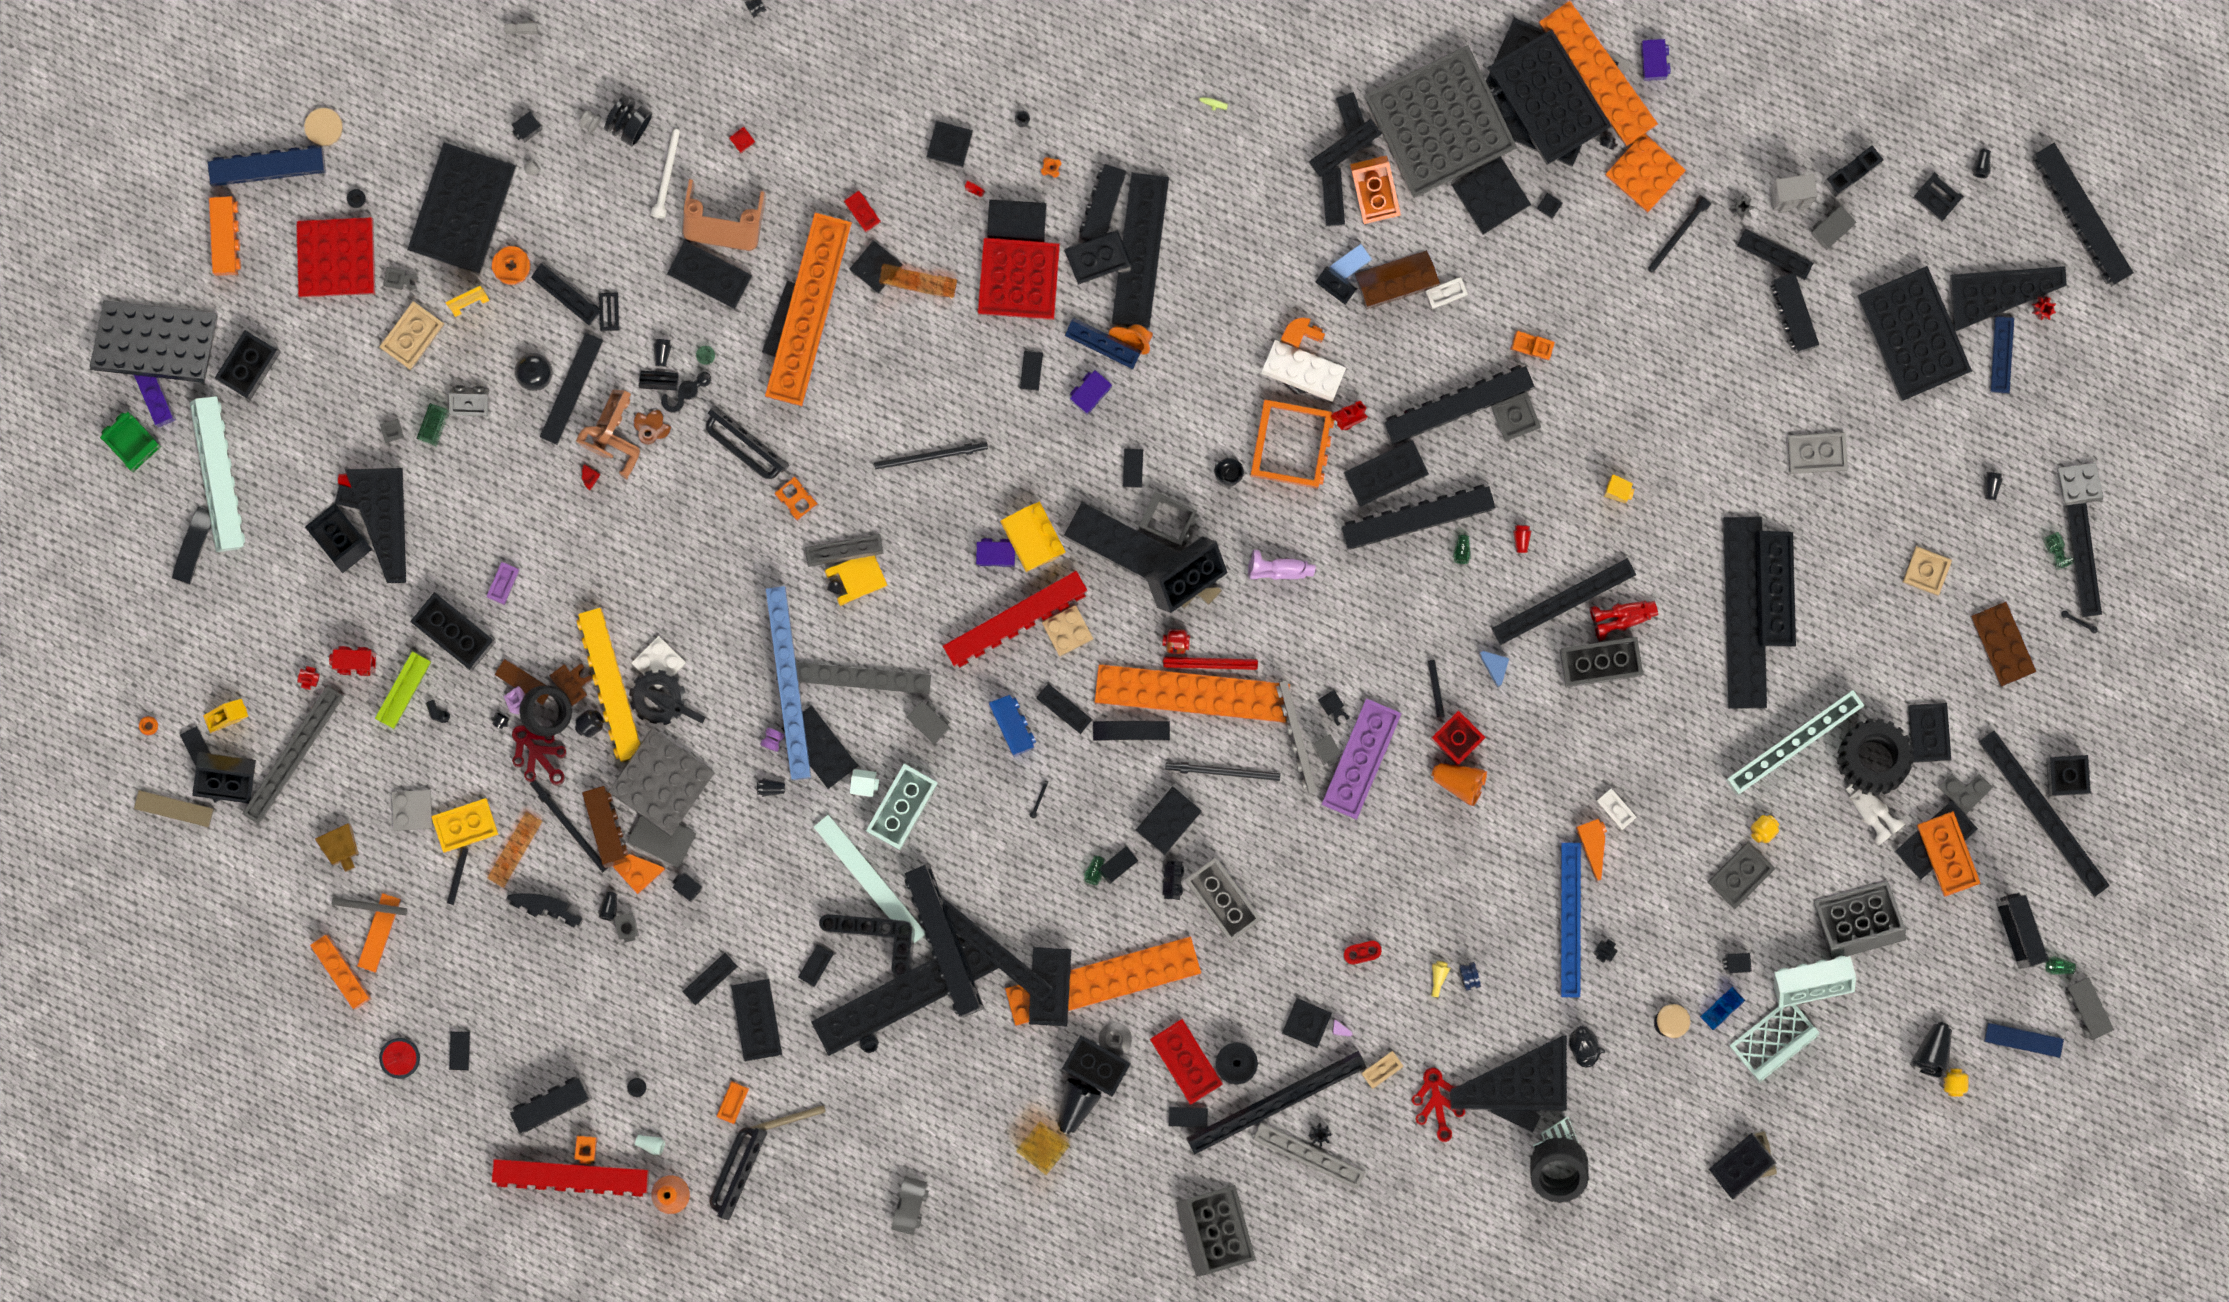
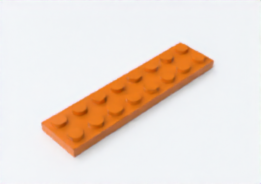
M1568 1L1539 21V25L1545 33L1550 30L1554 31L1608 121L1626 147L1658 125L1571 1Z

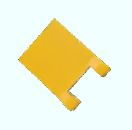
M478 286L445 303L453 315L457 317L462 314L460 309L478 300H481L482 304L490 300L484 288Z
M875 555L848 560L825 570L827 578L839 575L847 593L837 598L839 606L888 586Z

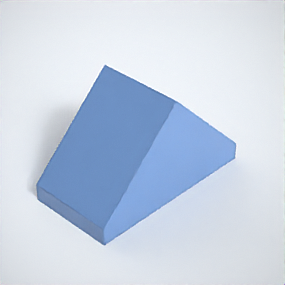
M1485 651L1480 652L1479 656L1497 688L1500 687L1509 658Z

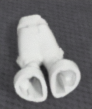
M1853 784L1846 789L1851 795L1849 798L1863 817L1864 823L1873 826L1876 830L1875 843L1877 846L1892 836L1881 824L1878 816L1886 822L1893 834L1906 825L1902 819L1897 820L1888 813L1887 804H1883L1876 796L1872 795V792H1869L1867 795L1862 794L1861 789L1858 788L1856 791L1852 788Z

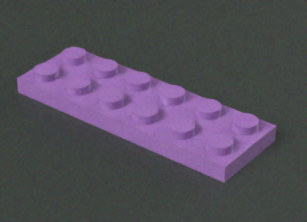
M1366 698L1321 804L1322 806L1357 820L1402 713Z

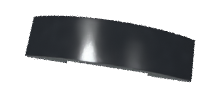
M197 508L174 567L172 578L189 585L197 568L196 564L208 532L212 528L208 509Z
M1093 721V741H1170V721Z

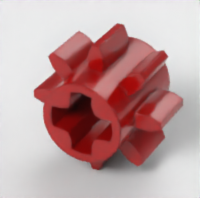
M2038 297V301L2032 303L2034 306L2032 314L2038 315L2039 320H2043L2044 317L2050 320V316L2056 314V311H2054L2056 303L2050 302L2051 298L2045 297L2044 300Z
M306 666V670L300 669L297 682L302 683L301 688L311 690V686L317 687L320 673H316V668Z

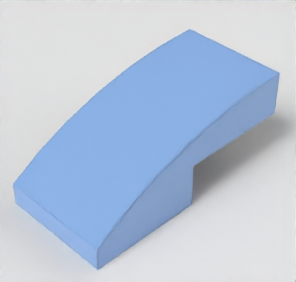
M1360 244L1332 264L1330 268L1344 279H1347L1372 261L1362 244Z

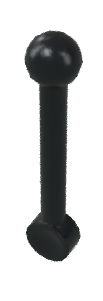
M2066 610L2062 611L2061 616L2063 618H2069L2090 629L2092 633H2097L2098 628L2096 626H2090L2069 615V612Z
M1045 780L1035 807L1029 814L1033 819L1037 817L1036 812L1049 781Z

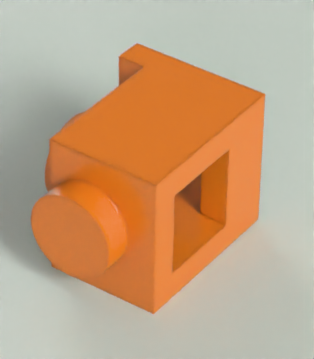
M577 1136L575 1159H578L579 1163L591 1164V1161H595L598 1137ZM586 1146L590 1148L588 1154L583 1152V1148Z

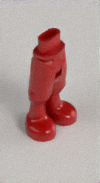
M1645 600L1626 604L1617 603L1610 610H1601L1597 606L1590 607V615L1594 623L1608 618H1618L1609 623L1595 625V632L1599 642L1604 641L1607 634L1615 629L1626 631L1627 628L1651 620V617L1659 615L1655 601L1647 602Z

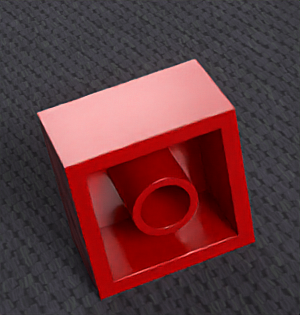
M1458 710L1431 737V740L1456 765H1459L1486 737Z

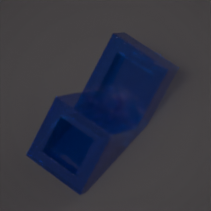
M1731 987L1700 1018L1714 1030L1733 1011L1742 1005L1745 999Z

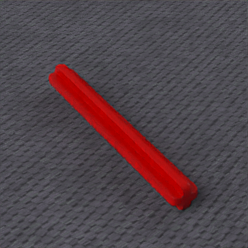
M1164 657L1163 667L1257 670L1258 660Z

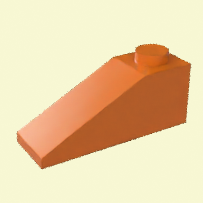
M1599 819L1576 827L1596 882L1602 879L1605 847L1604 833L1607 832L1604 822H1600Z

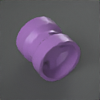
M767 727L765 731L766 736L762 739L760 745L778 752L779 742L783 740L785 734Z

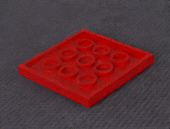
M372 217L297 221L298 297L375 294L374 219Z
M984 238L978 315L1054 320L1060 243Z

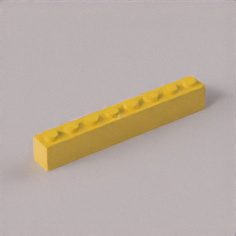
M601 608L578 614L579 619H576L579 631L583 630L585 636L582 638L584 648L589 650L590 656H587L589 666L593 667L595 671L592 677L595 686L599 685L600 692L597 694L600 704L604 703L606 711H603L605 722L610 723L611 729L608 730L611 741L614 740L616 748H613L615 757L620 759L621 762L630 760L641 743L603 611Z

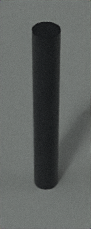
M1429 660L1428 667L1437 718L1445 717L1435 660Z
M461 848L447 904L454 905L469 849Z

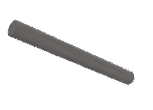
M332 898V905L407 915V908Z

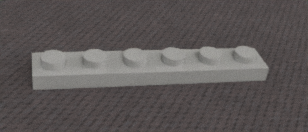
M1286 679L1278 681L1279 686H1276L1279 698L1283 697L1284 705H1281L1283 715L1288 716L1289 723L1286 724L1289 735L1292 734L1294 742H1291L1294 753H1298L1299 757L1296 764L1298 771H1302L1304 779H1301L1304 791L1308 790L1309 794L1315 793L1317 791Z

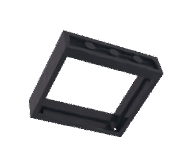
M2018 892L2001 897V902L1996 903L2018 969L2048 962L2049 959L2027 895H2021Z

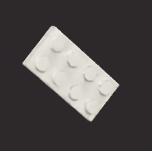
M1275 340L1261 374L1333 402L1346 367Z

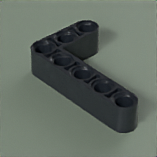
M826 914L820 918L819 926L827 933L894 939L891 970L894 975L900 978H906L911 973L915 928L911 923L903 920ZM828 919H832L834 923L830 929L825 927V922ZM851 920L852 928L845 930L844 923ZM866 922H870L872 926L868 932L863 931V925ZM884 924H890V931L884 934L882 932V926ZM904 925H908L910 928L907 935L901 934V928ZM906 944L908 950L905 954L901 955L899 947ZM899 964H905L906 970L902 974L897 972Z

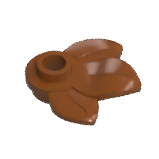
M654 410L647 416L640 412L635 415L634 427L639 432L638 437L643 444H653L657 439H664L669 435L671 426L663 424V414L660 410ZM650 432L651 436L647 437L644 434Z

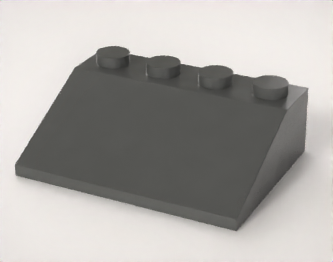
M1888 881L1814 901L1831 960L1839 956L1847 957L1906 940V928Z
M1235 1185L1176 1202L1196 1277L1256 1260Z

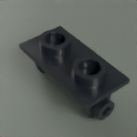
M1167 860L1166 864H1164V878H1170V882H1163L1162 895H1164V899L1180 900V896L1183 894L1181 881L1184 875V866L1181 861Z

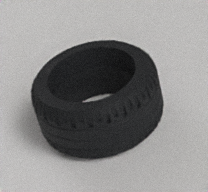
M551 685L538 686L528 691L523 697L519 708L520 719L525 728L531 733L538 736H553L561 733L569 725L572 717V704L567 694L560 688ZM544 694L553 697L559 708L558 718L550 727H543L538 724L533 715L535 701Z

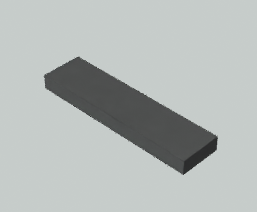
M880 534L805 547L808 567L884 554Z

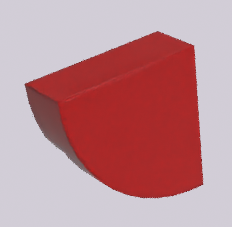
M967 180L965 190L978 197H983L985 190Z
M584 464L582 468V481L586 488L591 491L601 475Z

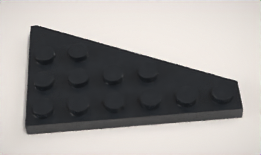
M1563 1035L1464 1084L1450 1090V1110L1567 1111V1035Z

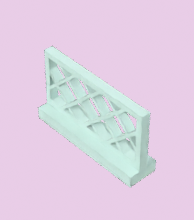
M1791 1005L1794 1009V1017L1782 1016L1783 1008L1785 1007H1777L1730 1045L1731 1049L1759 1083L1820 1034L1796 1005ZM1771 1018L1780 1019L1779 1029L1767 1028L1768 1020ZM1782 1019L1793 1020L1792 1031L1781 1030ZM1795 1021H1804L1808 1028L1803 1032L1795 1031ZM1756 1030L1765 1031L1764 1041L1752 1040L1753 1032ZM1767 1031L1778 1032L1777 1043L1766 1042ZM1780 1033L1792 1034L1791 1042L1788 1044L1780 1043ZM1741 1042L1750 1043L1749 1053H1740L1736 1046ZM1752 1043L1763 1044L1762 1055L1751 1054ZM1765 1044L1777 1046L1776 1054L1773 1056L1764 1055ZM1750 1056L1762 1058L1761 1066L1756 1070L1750 1065Z

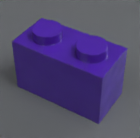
M1665 39L1642 40L1643 81L1666 80L1668 74H1671L1670 63H1667L1666 56H1669V44H1665Z
M1096 370L1092 373L1089 371L1082 379L1084 383L1080 387L1076 386L1069 394L1071 395L1070 401L1086 415L1093 410L1112 388V384Z
M981 538V542H977L976 566L1015 567V550L1010 540L1000 539V542H992L990 538Z

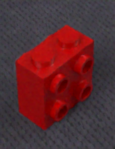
M338 646V649H333V654L329 655V665H332V669L340 675L349 676L351 672H356L359 676H370V673L376 672V653L372 652V649H369V647H357V650H353V648L348 646Z

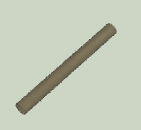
M818 1106L750 1128L769 1130L825 1113V1106Z

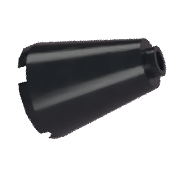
M1938 1022V1024L1932 1026L1911 1060L1910 1066L1913 1069L1917 1066L1921 1068L1920 1073L1936 1078H1941V1075H1944V1078L1947 1077L1952 1030L1948 1024Z
M1068 1078L1065 1082L1057 1123L1060 1127L1059 1130L1065 1134L1075 1133L1102 1096V1093L1097 1088L1089 1084L1087 1086L1080 1084V1080Z

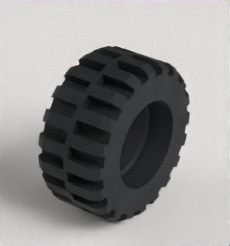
M1867 719L1865 723L1861 721L1854 728L1852 727L1842 740L1837 752L1839 754L1837 764L1840 765V774L1845 775L1844 781L1847 784L1851 782L1854 790L1857 791L1859 788L1862 790V794L1865 795L1869 792H1872L1873 796H1879L1881 792L1885 795L1890 793L1891 790L1897 789L1910 773L1911 765L1914 762V756L1912 755L1914 751L1913 745L1908 744L1910 738L1908 735L1904 736L1902 734L1904 731L1902 728L1898 727L1896 729L1893 727L1895 723L1889 721L1886 724L1884 719H1877L1876 722L1873 719ZM1875 742L1886 747L1893 760L1891 768L1885 772H1874L1867 769L1859 759L1858 750L1860 746L1864 743Z

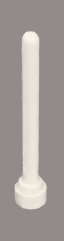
M677 128L672 130L657 204L652 207L650 214L653 217L665 219L667 213L664 204L680 134Z

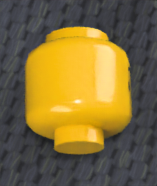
M1761 815L1750 827L1751 837L1757 843H1769L1779 833L1778 821L1771 815Z
M1951 1068L1947 1077L1943 1079V1090L1948 1093V1096L1962 1097L1964 1093L1968 1092V1074L1962 1073V1069Z

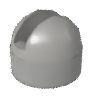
M530 159L524 166V170L528 175H536L541 171L533 159Z

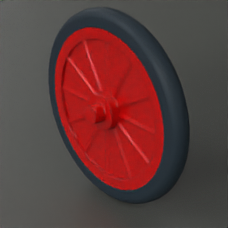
M392 1039L380 1051V1066L392 1078H407L419 1066V1050L408 1039Z

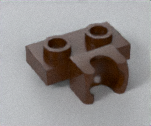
M582 663L571 671L564 664L549 675L555 685L567 694L572 707L588 696L582 687L593 681V677L590 675L585 678L580 677V672L584 670Z

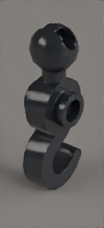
M701 372L697 375L696 381L686 380L682 382L678 389V404L676 406H669L668 395L663 394L661 398L663 408L670 413L679 412L684 406V399H694L698 394L700 386L706 387L711 383V375L708 372Z

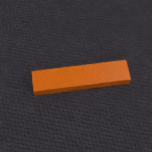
M382 893L379 904L399 907L401 899ZM376 911L357 967L377 972L396 914Z

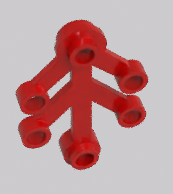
M1429 1068L1423 1075L1425 1083L1419 1092L1412 1097V1103L1420 1106L1424 1101L1423 1097L1431 1088L1432 1097L1422 1112L1416 1116V1122L1419 1125H1424L1427 1122V1117L1435 1107L1439 1126L1436 1133L1437 1138L1441 1142H1448L1452 1138V1131L1446 1125L1443 1106L1450 1110V1100L1440 1094L1439 1086L1448 1092L1454 1086L1442 1079V1073L1439 1069ZM1434 1073L1436 1075L1435 1081L1429 1079L1430 1074ZM1416 1096H1419L1421 1098V1102L1419 1104H1416L1414 1102V1098ZM1451 1110L1457 1117H1463L1465 1115V1110H1463L1462 1115H1457L1456 1110ZM1420 1115H1423L1425 1117V1121L1423 1123H1420L1418 1121V1117ZM1444 1130L1448 1133L1446 1138H1442L1440 1135Z

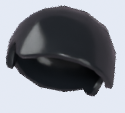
M1226 457L1216 462L1214 473L1220 484L1234 486L1243 479L1244 469L1237 459Z

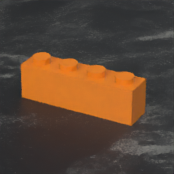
M232 196L209 198L212 273L215 276L238 275V270H241V259L237 258V251H240V240L236 237V232H239V221L236 220L235 213L239 212L238 202Z
M324 935L310 945L352 1009L356 1010L372 999L329 935Z

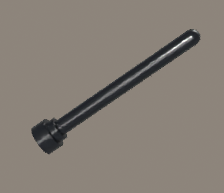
M1699 195L1695 200V208L1649 265V272L1653 273L1700 212L1708 210L1712 205L1705 197Z

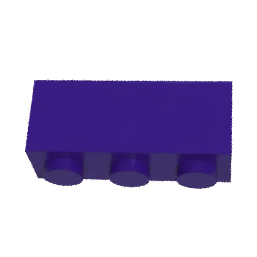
M134 375L154 424L160 428L176 421L159 378Z

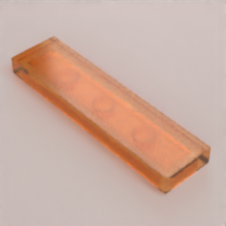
M525 812L487 879L505 888L543 821Z

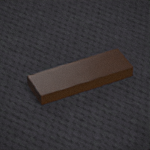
M506 659L503 660L494 674L514 688L519 686L525 694L535 687L545 686L544 683ZM549 695L539 696L536 702L544 706Z

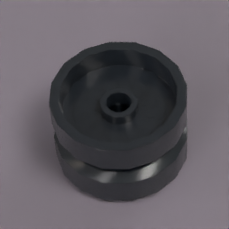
M1234 1042L1227 1044L1219 1051L1216 1056L1215 1066L1222 1080L1229 1084L1239 1085L1253 1078L1257 1072L1258 1060L1256 1053L1251 1047L1245 1043ZM1234 1060L1240 1061L1239 1067H1234Z

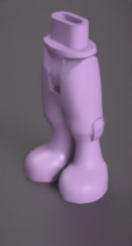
M1253 550L1248 564V578L1269 577L1273 580L1304 579L1306 576H1314L1316 565L1296 559H1276L1269 562L1262 559L1259 550Z

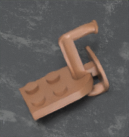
M612 390L596 426L583 428L576 442L585 449L604 458H613L612 454L604 450L606 445L629 455L625 467L622 471H619V474L627 480L638 460L640 450L637 446L612 433L615 427L622 421L621 415L623 410L630 404L631 393L625 390ZM588 434L593 436V445L585 442Z

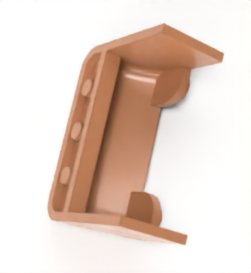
M689 179L683 215L682 232L685 239L692 242L745 251L754 250L759 242L766 202L765 192L761 191L758 210H745L741 214L740 222L702 216V203L693 199L695 183L692 179Z

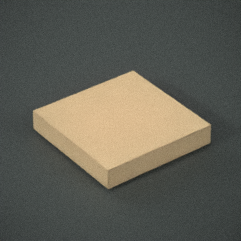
M1916 546L1903 583L1939 596L1952 560Z

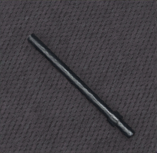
M987 442L973 445L968 443L962 447L874 462L875 470L961 454L971 455L974 454L973 452L988 450Z
M1166 762L1165 770L1180 771L1183 774L1192 772L1280 781L1281 773L1190 765L1189 762H1181V764Z
M536 779L531 782L530 785L539 795L540 801L542 803L545 802L602 873L605 872L608 868L603 866L601 858L550 798V793L544 790Z

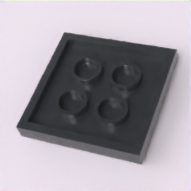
M1502 157L1497 158L1452 186L1482 235L1531 206L1530 201Z

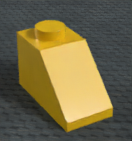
M1612 474L1609 478L1604 497L1627 503L1628 499L1632 500L1635 489H1632L1633 483Z
M238 699L220 705L203 715L209 732L212 733L240 722L248 717V713L243 700Z

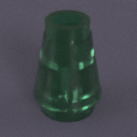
M1458 535L1452 556L1457 564H1468L1471 559L1470 537L1468 535Z
M1094 855L1083 874L1086 883L1097 886L1102 881V875L1098 869L1104 864V858Z
M2056 956L2048 957L2049 961L2046 962L2045 970L2051 975L2075 973V963Z

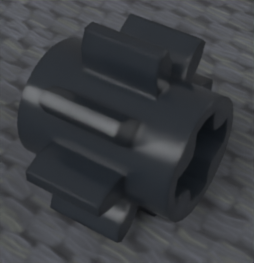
M1610 939L1606 942L1601 940L1594 950L1598 954L1596 959L1602 963L1606 960L1611 962L1618 952L1614 948L1616 943Z
M1321 1123L1318 1124L1317 1129L1311 1127L1314 1132L1308 1135L1314 1138L1312 1144L1319 1142L1320 1147H1322V1142L1324 1141L1329 1144L1330 1142L1327 1138L1333 1135L1326 1131L1329 1126L1321 1128ZM1319 1129L1326 1133V1137H1323L1322 1141L1315 1137V1133H1318Z

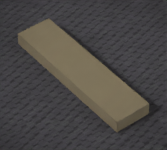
M140 790L138 791L134 806L136 810L205 827H210L214 812L213 808Z

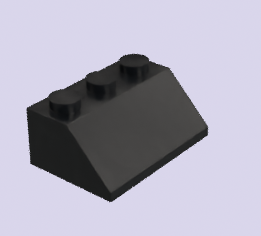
M989 199L987 238L1045 242L1047 203Z
M198 752L192 796L249 804L256 760Z

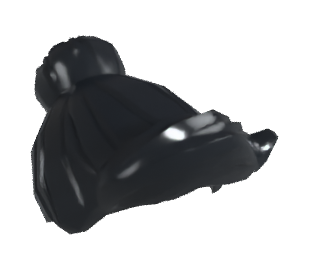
M1579 1026L1571 1033L1569 1047L1576 1058V1062L1585 1068L1594 1066L1600 1054H1605V1049L1599 1047L1597 1036L1586 1026Z

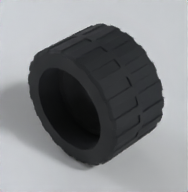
M1554 1137L1544 1140V1142L1537 1145L1530 1159V1179L1534 1191L1541 1198L1557 1203L1570 1202L1578 1198L1579 1195H1582L1585 1188H1587L1589 1180L1588 1157L1582 1146L1574 1140L1565 1137ZM1566 1161L1574 1165L1577 1171L1568 1178L1553 1179L1545 1175L1542 1169L1551 1162Z

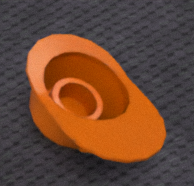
M1133 324L1127 329L1123 327H1113L1110 329V336L1141 350L1142 355L1150 352L1149 343L1153 333L1143 326Z

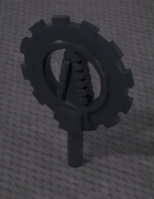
M650 670L644 672L645 676L642 678L638 676L635 679L634 683L636 685L634 688H630L629 696H632L630 705L632 710L635 709L638 712L637 717L641 720L646 719L650 721L649 723H663V725L671 723V719L674 717L678 719L683 714L703 724L706 717L686 707L687 699H684L683 695L686 691L684 686L679 685V679L676 676L672 675L671 677L664 670H658L655 673ZM652 685H662L665 688H667L671 694L663 693L661 691L659 692L657 690L655 691L654 689H650L648 687ZM644 696L658 705V707H661L662 710L651 709L646 704Z

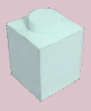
M854 769L850 794L873 797L874 790L878 791L879 779H876L877 772Z

